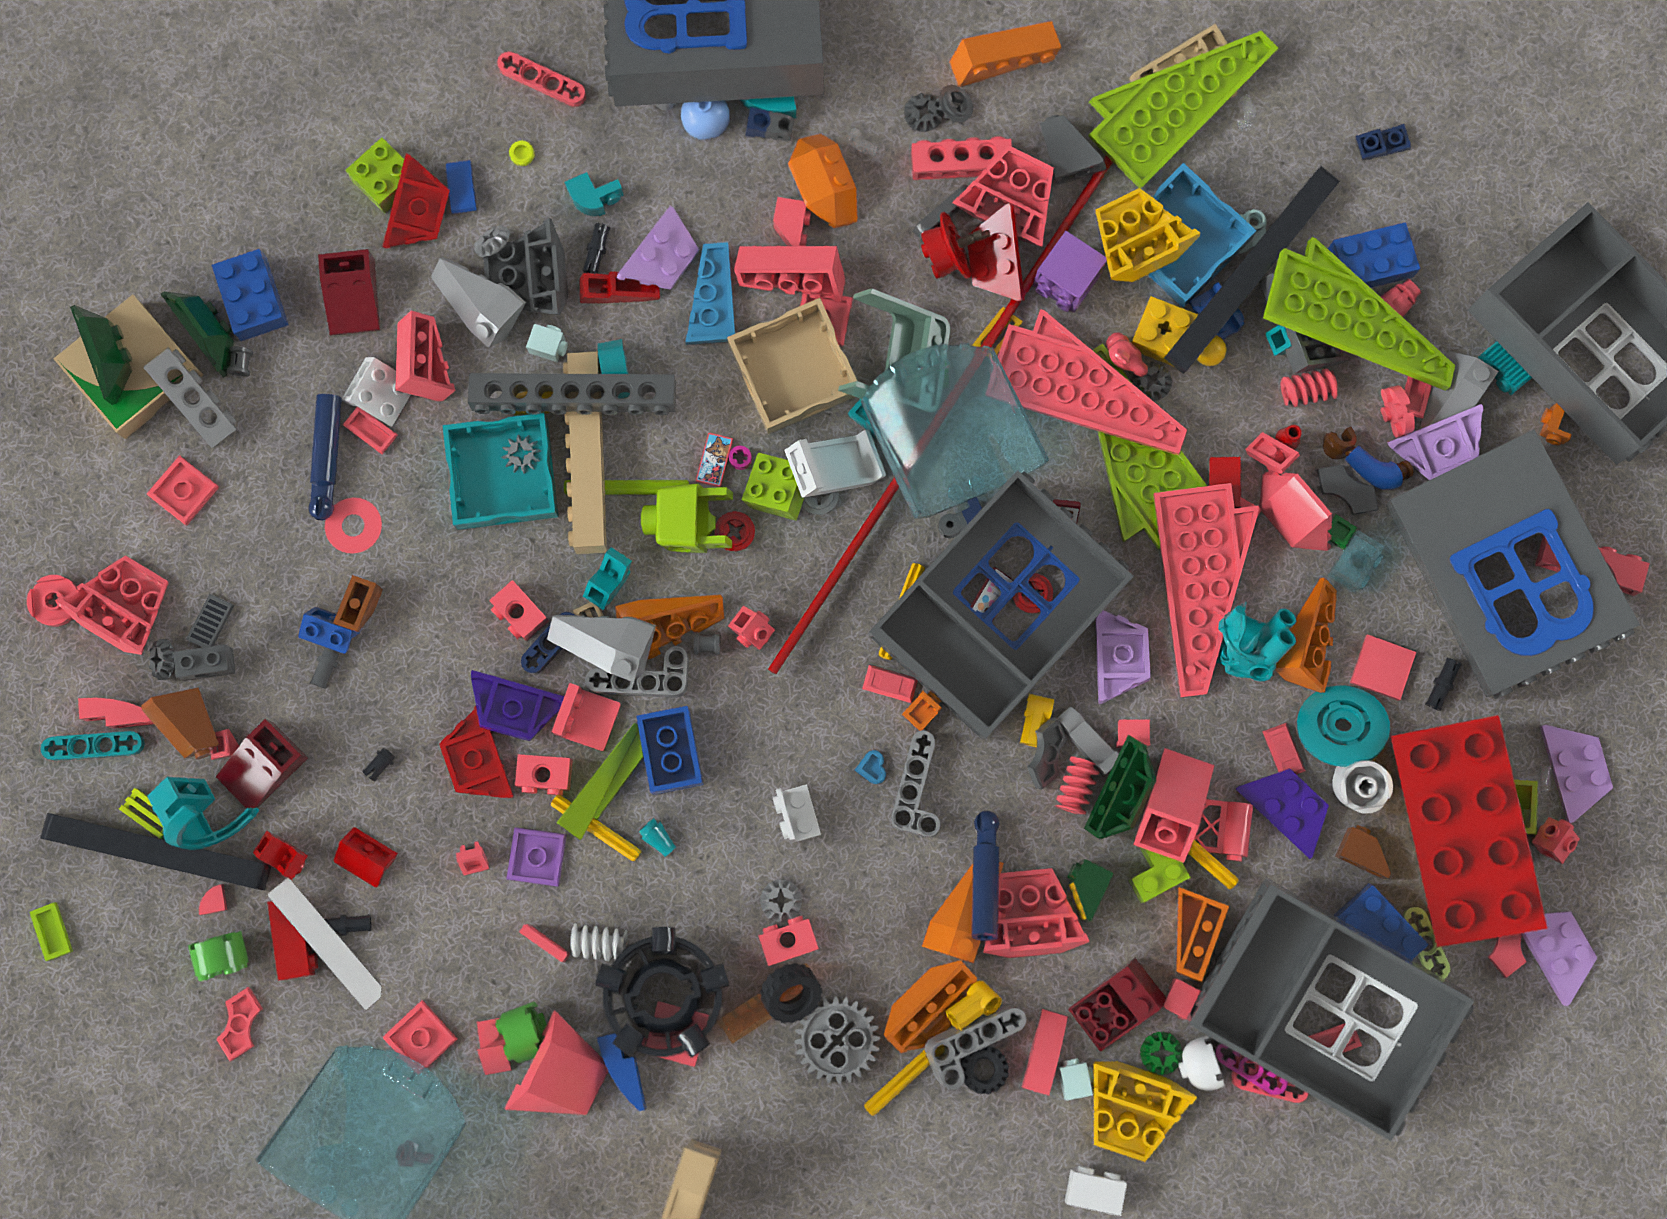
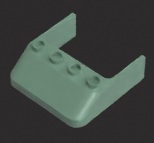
M872 288L854 294L853 299L886 311L892 316L893 322L882 390L855 381L840 385L838 391L877 405L883 403L892 410L922 414L934 412L939 406L949 343L950 324L948 320L941 315Z

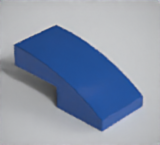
M471 161L446 163L452 214L476 211V194L473 185Z

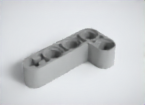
M678 646L671 647L665 653L663 671L644 670V673L635 682L631 681L626 689L617 687V682L621 677L610 674L601 668L590 670L585 677V683L590 691L601 695L678 698L687 691L689 658L683 648ZM677 653L683 655L684 660L680 665L675 666L670 663L672 655ZM600 675L602 680L610 681L609 676L612 675V689H609L610 685L608 683H600L599 687L596 688L592 680H596L597 676ZM654 678L656 686L652 690H645L643 688L645 679ZM673 679L681 680L682 687L680 690L671 691L668 687L670 681Z
M921 730L914 734L910 744L891 815V822L895 829L930 838L936 835L940 829L939 818L932 813L918 810L933 754L935 739L930 732ZM922 737H926V742L930 744V746H925L922 756H928L927 760L921 756H912V752L918 753L920 745L916 743V740L919 741ZM912 762H919L923 765V772L919 775H914L910 772L909 765ZM905 787H913L917 792V797L913 800H907L903 797L902 791ZM897 813H908L910 822L905 826L899 825L895 819ZM926 818L932 819L935 823V830L930 833L923 831L921 821Z
M1003 1004L995 1013L989 1016L982 1014L962 1030H957L953 1027L930 1038L925 1044V1053L937 1081L947 1089L955 1090L961 1087L965 1077L958 1059L1023 1029L1026 1024L1024 1012L1012 1004ZM987 1023H991V1031L984 1035L983 1027ZM963 1034H968L967 1043L960 1046L959 1038ZM939 1045H944L943 1054L936 1057V1048ZM954 1069L953 1078L945 1081L946 1072Z

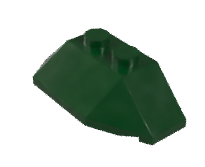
M162 292L160 295L215 370L223 378L227 376V368L230 365L232 354L230 348L234 344L229 334L233 331L224 319L221 322L217 319L215 315L219 312L210 300L205 302L197 295Z
M73 305L70 309L103 399L114 405L118 402L132 373L129 363L132 362L131 354L126 347H123L121 342L124 339L123 333L118 324L114 325L103 316Z
M1127 736L1084 826L1086 831L1098 839H1104L1133 829L1156 783L1147 747L1133 736Z

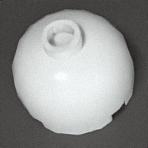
M1208 1035L1190 1041L1182 1053L1183 1062L1178 1063L1183 1079L1189 1078L1194 1087L1205 1091L1225 1087L1223 1080L1218 1081L1223 1076L1212 1045L1206 1044L1211 1042Z

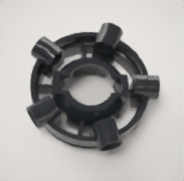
M652 927V937L642 939L630 945L615 959L612 965L602 963L595 982V986L603 988L605 1015L609 1025L617 1035L612 1044L629 1057H632L636 1051L655 1057H669L687 1052L692 1058L711 1044L707 1036L714 1028L720 1015L722 989L730 986L723 963L714 966L711 959L698 946L685 939L676 937V928ZM677 948L684 950L699 959L706 967V969L700 970L703 982H698L694 972L689 967L677 963L676 960L662 958L648 962L643 952L651 949L653 955H677ZM640 954L644 965L635 971L633 978L626 988V994H624L625 1007L614 1010L613 994L620 996L628 974L623 968ZM657 973H669L680 981L688 980L693 984L690 989L694 991V994L685 996L681 1009L675 1015L668 1018L653 1017L645 1010L635 1011L638 1007L633 1001L636 999V996L640 995L642 985L650 976ZM705 987L708 996L715 994V1002L711 1017L704 1029L701 1030L697 1023L692 1024L694 1023L693 1016L696 1010H701V988ZM628 1011L630 1018L638 1028L641 1029L643 1027L649 1030L653 1036L666 1037L667 1049H655L644 1046L648 1039L627 1023L622 1029L616 1015ZM681 1033L677 1039L682 1045L672 1048L670 1036Z

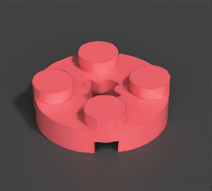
M1399 385L1382 389L1381 396L1384 401V407L1381 408V413L1385 422L1390 421L1393 435L1398 438L1412 433L1415 428L1413 411L1408 413L1406 405L1410 404V401L1404 389Z
M47 575L40 578L27 595L29 613L37 621L47 626L58 627L69 623L73 618L58 604L54 607L48 601L53 599L54 594L58 598L67 596L77 589L76 584L60 575Z

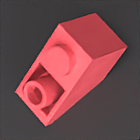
M777 197L773 219L774 229L787 246H806L807 234H803L804 226H809L811 211L807 210L804 201Z

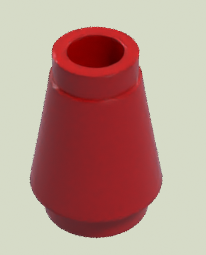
M1297 425L1281 428L1276 433L1275 439L1295 450L1300 444L1301 429Z

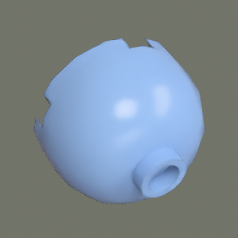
M726 100L683 103L681 107V121L684 129L692 137L700 140L716 138L726 130L730 122V110Z

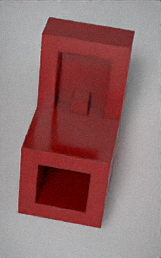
M269 831L265 832L253 851V854L258 859L276 868L283 876L291 880L302 871L305 860L308 857L306 853Z

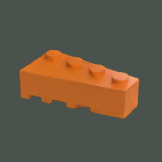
M1048 21L964 38L952 56L950 64L958 86L963 87L1039 62L1043 64L1049 63L1055 59V56L1061 49V44L1053 22Z

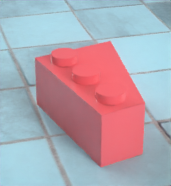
M411 310L398 322L396 391L434 401H444L456 390L454 384L450 383L447 373L449 366L442 356L440 348L443 345L433 316Z

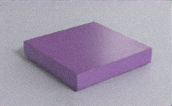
M514 828L506 879L559 887L567 835Z

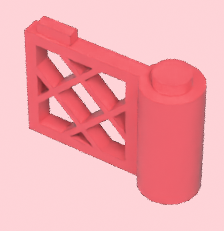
M1206 799L1203 810L1209 806L1221 807L1220 818L1211 824L1202 813V818L1208 827L1198 835H1195L1194 840H1197L1209 853L1227 855L1226 860L1242 862V857H1248L1253 805ZM1219 822V830L1217 832L1213 826ZM1211 829L1218 837L1217 848L1205 846L1199 837Z

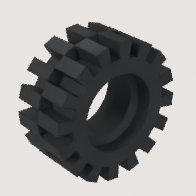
M986 1046L962 1058L961 1067L965 1077L964 1083L972 1091L978 1094H991L1000 1090L1006 1083L1005 1081L1009 1075V1066L1005 1056L998 1049ZM981 1059H988L994 1065V1074L988 1080H981L974 1073V1066Z

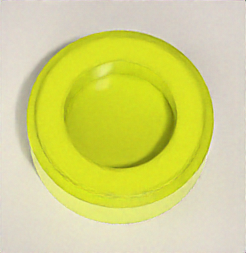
M521 140L511 145L509 156L514 164L526 166L534 159V149L529 142Z

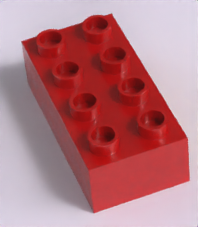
M1499 715L1391 736L1437 947L1548 929Z

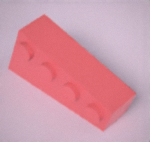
M739 246L734 268L739 286L772 291L773 288H780L786 294L795 295V292L798 291L810 293V298L818 299L823 295L833 297L832 301L835 302L842 301L845 275L837 246Z

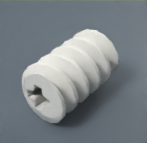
M573 924L570 947L575 958H578L582 952L583 957L588 959L593 952L595 960H599L603 954L604 960L609 962L613 955L614 959H616L626 949L627 930L620 937L617 928H615L612 935H609L608 927H605L602 934H599L597 926H594L592 932L588 933L587 925H584L581 932H579L577 924Z

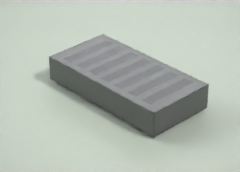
M209 594L186 640L201 647L214 646L234 605Z

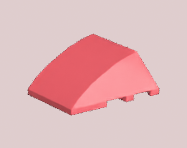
M1008 145L952 203L982 222L986 221L1006 204H1014L1018 239L1042 247L1054 167Z
M1265 472L1262 475L1259 504V508L1262 509L1261 512L1292 548L1328 551L1331 548V545L1328 543L1331 539L1328 530L1332 528V513L1297 473H1284L1280 476L1278 472H1274L1272 475L1269 472Z
M125 555L100 571L97 577L86 584L81 583L75 591L65 597H59L55 602L82 627L123 652L142 655L169 583L164 578Z
M1052 868L1000 873L998 938L986 941L984 953L1006 958L1063 953L1089 943V939L1080 926L1078 917L1073 912Z
M554 1010L542 1033L545 1038L521 1085H516L505 1106L506 1110L587 1115L608 1073L603 1058Z

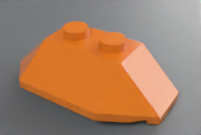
M822 134L800 138L797 141L788 165L806 208L821 219L829 222V225L834 229L856 223L858 221L856 186L838 144Z
M961 960L930 968L892 1005L884 1036L900 1053H905L907 1050L924 1048L930 1038L945 1032L952 1025L947 1017L946 1010L967 996L969 988L977 982V977Z

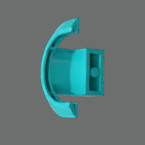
M166 777L147 796L153 811L157 814L163 826L165 841L172 846L186 850L206 848L230 838L243 829L259 812L258 808H247L233 822L213 832L203 811L216 799L205 779Z

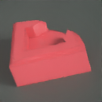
M223 884L216 885L206 892L200 902L199 915L227 910Z

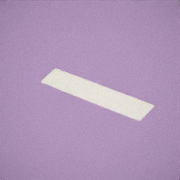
M289 878L268 894V897L365 1010L381 997V986Z

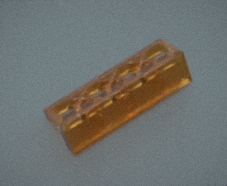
M796 985L787 989L780 996V1001L784 1002L795 998L802 991L803 986ZM760 993L717 1021L732 1044L772 1018L761 1001Z

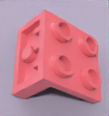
M569 683L552 733L596 750L604 751L621 704L582 690L580 686Z

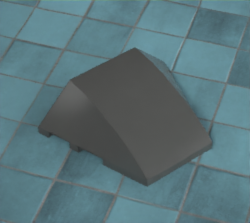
M548 218L532 231L530 229L524 232V236L512 243L507 242L497 253L483 257L484 272L489 281L496 284L502 283L526 302L522 310L560 315L568 299L565 255L552 219Z

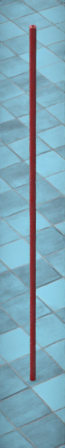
M1107 155L1103 159L1107 169L1093 174L1024 279V297L1034 284L1037 270L1064 232H1068L1112 165L1113 161ZM1010 300L769 666L768 670L777 675L1022 301Z

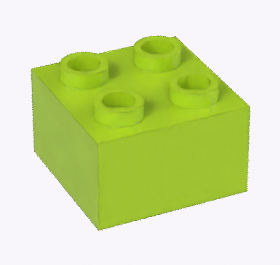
M381 137L345 171L355 185L385 214L392 208L404 158Z
M758 452L741 500L752 509L797 521L804 498L801 496L789 461Z

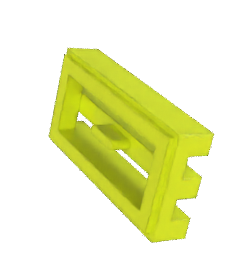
M134 788L131 796L126 798L125 804L121 805L119 810L159 839H163V829L160 832L129 809L132 805L163 828L155 814L135 801L138 796L152 807L147 795Z

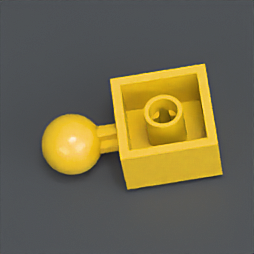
M1150 296L1131 343L1141 351V354L1173 366L1164 357L1197 318L1198 314ZM1161 329L1166 330L1165 335H1162L1160 333ZM1216 335L1197 358L1198 362L1205 366H1215L1221 363L1227 352L1224 340Z

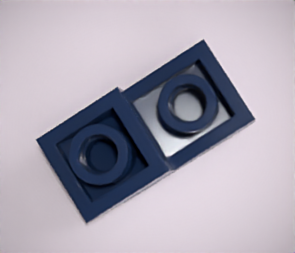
M1405 124L1382 131L1379 128L1355 136L1362 160L1411 150Z

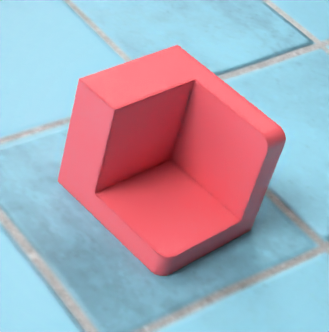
M1119 720L1116 748L1123 747L1128 735L1133 736L1144 743L1146 747H1149L1150 720Z
M1176 978L1172 980L1168 988L1170 992L1163 1008L1178 1015V1018L1187 1020L1200 990Z

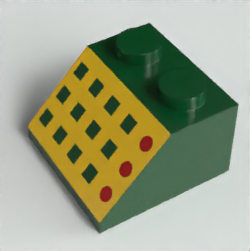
M1083 859L1079 863H1073L1067 875V878L1071 879L1068 885L1079 917L1084 922L1092 921L1114 874L1087 859Z

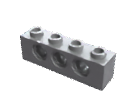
M168 347L144 365L143 368L208 445L213 448L236 430L234 426L236 419L227 409L223 412L219 408L217 403L220 400L211 390L207 392L200 385L203 380L194 369L190 372L183 365L186 360L177 349L172 351ZM172 369H178L182 372L183 379L178 383H173L168 379V372ZM188 390L198 391L200 399L195 403L188 402L184 396ZM205 410H213L217 414V418L214 422L207 423L202 419V413Z

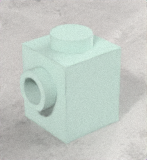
M534 324L526 348L530 354L558 362L559 357L565 355L568 342H565V336L558 327L552 325L543 327Z
M1078 1058L1063 1061L1064 1066L1058 1067L1064 1099L1072 1100L1093 1095L1091 1083H1094L1092 1067H1087L1085 1062L1079 1063Z

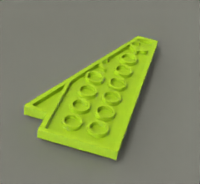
M1258 31L1095 96L1089 103L1105 119L1088 137L1138 188H1142L1265 63L1278 47L1262 31Z
M1312 237L1308 240L1304 256L1286 248L1280 252L1263 319L1444 391L1451 387L1455 364L1316 238Z
M1103 343L1092 350L1131 382L1123 370L1111 361L1109 351ZM1097 431L1123 542L1144 530L1159 550L1160 542L1153 494L1207 486L1182 451H1180L1178 456Z

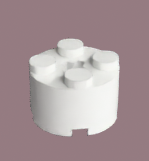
M1362 760L1351 764L1350 767L1336 766L1332 781L1333 791L1337 799L1345 806L1360 813H1373L1380 810L1386 801L1390 799L1393 791L1392 778L1380 764L1372 760ZM1362 781H1366V784L1362 785L1361 789H1359V785L1362 784Z

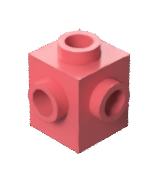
M745 606L740 609L728 625L738 635L736 638L738 642L747 648L752 645L758 650L768 642L770 636L775 631L768 624L770 619L759 610L754 612Z
M1548 817L1546 822L1538 829L1532 843L1541 854L1563 864L1569 854L1576 849L1580 838L1574 832V826L1566 820L1560 819L1557 821Z

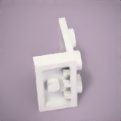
M366 357L344 394L342 401L350 406L359 407L388 426H393L411 394L396 391V371L375 357Z
M807 784L781 791V788L776 789L777 796L772 798L777 814H783L784 821L779 823L784 839L789 838L791 843L821 835Z

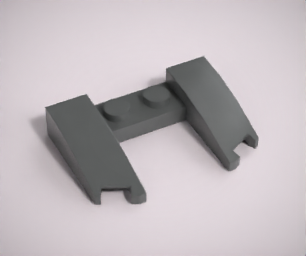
M1275 272L1259 281L1266 301H1268ZM1285 327L1292 347L1285 351L1294 374L1322 369L1350 360L1348 356H1341V349Z

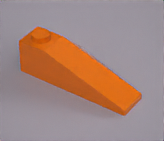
M1326 578L1319 579L1297 615L1296 623L1289 630L1294 634L1296 643L1276 663L1275 669L1285 681L1321 693H1325L1331 671V661L1325 660L1326 646H1333V637H1330L1328 623H1333L1335 620L1337 590Z
M721 595L646 599L615 606L617 618L634 617L656 625L648 659L660 655L659 648L671 641L675 646L682 642L680 638L685 633L691 630L693 632H701L724 619L723 597Z
M999 862V876L1004 865L1002 862ZM973 864L931 919L922 947L969 963H974L981 941L972 938Z

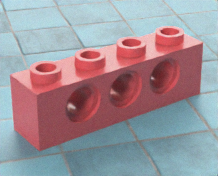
M997 136L990 140L968 138L965 141L944 139L941 142L931 143L928 140H920L912 143L913 180L978 177L1008 145L1012 147L1011 139ZM988 153L992 158L985 160L980 155ZM963 154L968 159L960 161L955 156ZM938 155L942 157L943 160L940 162H934L933 160H931V157Z

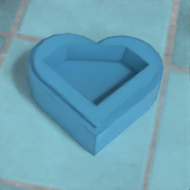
M877 750L869 751L854 771L872 784L882 783L886 778V770L883 767V755Z

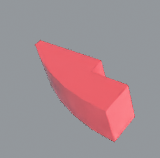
M78 698L79 719L87 722L106 720V726L112 729L154 724L142 711V708L134 704L106 698Z
M1042 1009L1021 1087L1049 1096L1061 1051L1067 1016Z

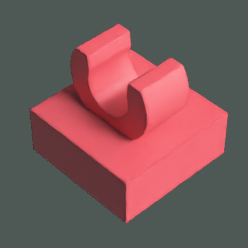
M474 842L475 848L466 850L465 845H462L460 852L456 853L457 863L464 876L489 869L487 857L478 842Z

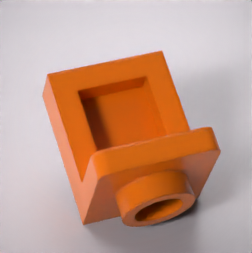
M1557 403L1550 409H1545L1540 421L1544 423L1540 436L1545 437L1546 442L1552 445H1564L1571 439L1572 434L1558 429L1565 411Z
M922 691L902 713V716L921 731L942 710L939 706L941 700L931 691L928 694Z

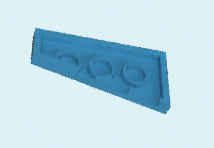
M728 242L703 244L688 333L685 340L686 345L728 342L727 337L735 334Z

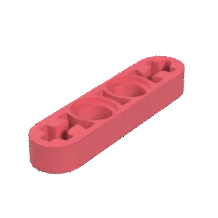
M504 52L499 56L497 61L498 67L505 76L573 107L580 106L585 102L586 92L580 83L513 52ZM512 59L514 65L520 68L519 74H517V68L509 66L506 69L504 62H509ZM533 69L538 72V75L535 79L528 80L524 77L526 71ZM552 79L559 81V87L555 90H549L546 87L548 81ZM567 84L566 89L570 92L578 90L580 97L575 96L571 99L570 93L564 91V85Z

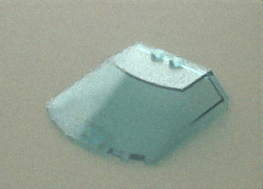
M961 343L960 345L940 344L917 350L894 362L880 374L867 389L861 400L885 458L914 519L932 517L963 504L972 498L1001 488L1017 470L1020 473L1025 471L1029 474L1049 461L992 347L983 346L981 348L969 346V343Z
M363 1045V1047L351 1048L339 1046L331 1054L264 1147L256 1162L288 1187L340 1219H406L466 1125V1121L457 1101L440 1079L415 1060L391 1050L373 1049L371 1046Z

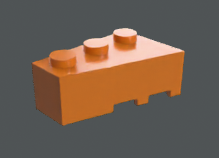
M1180 887L1178 888L1176 972L1202 983L1229 906Z

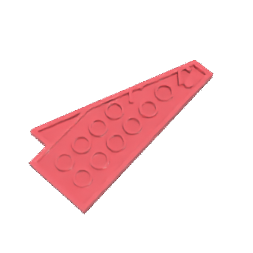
M1040 309L1033 331L1011 324L1008 325L985 392V397L1179 456L1187 429L1045 310Z
M1231 483L1153 494L1180 697L1208 693L1223 640V633L1218 630L1219 621L1231 611L1259 512V505L1243 508L1234 507Z

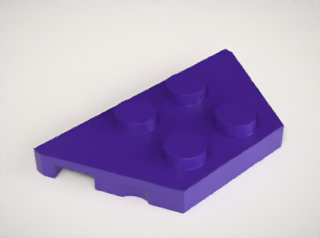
M474 670L470 674L480 728L526 741H531L559 712L565 697Z
M1288 768L1270 776L1239 785L1236 788L1245 799L1309 859L1313 857L1329 805L1297 774Z

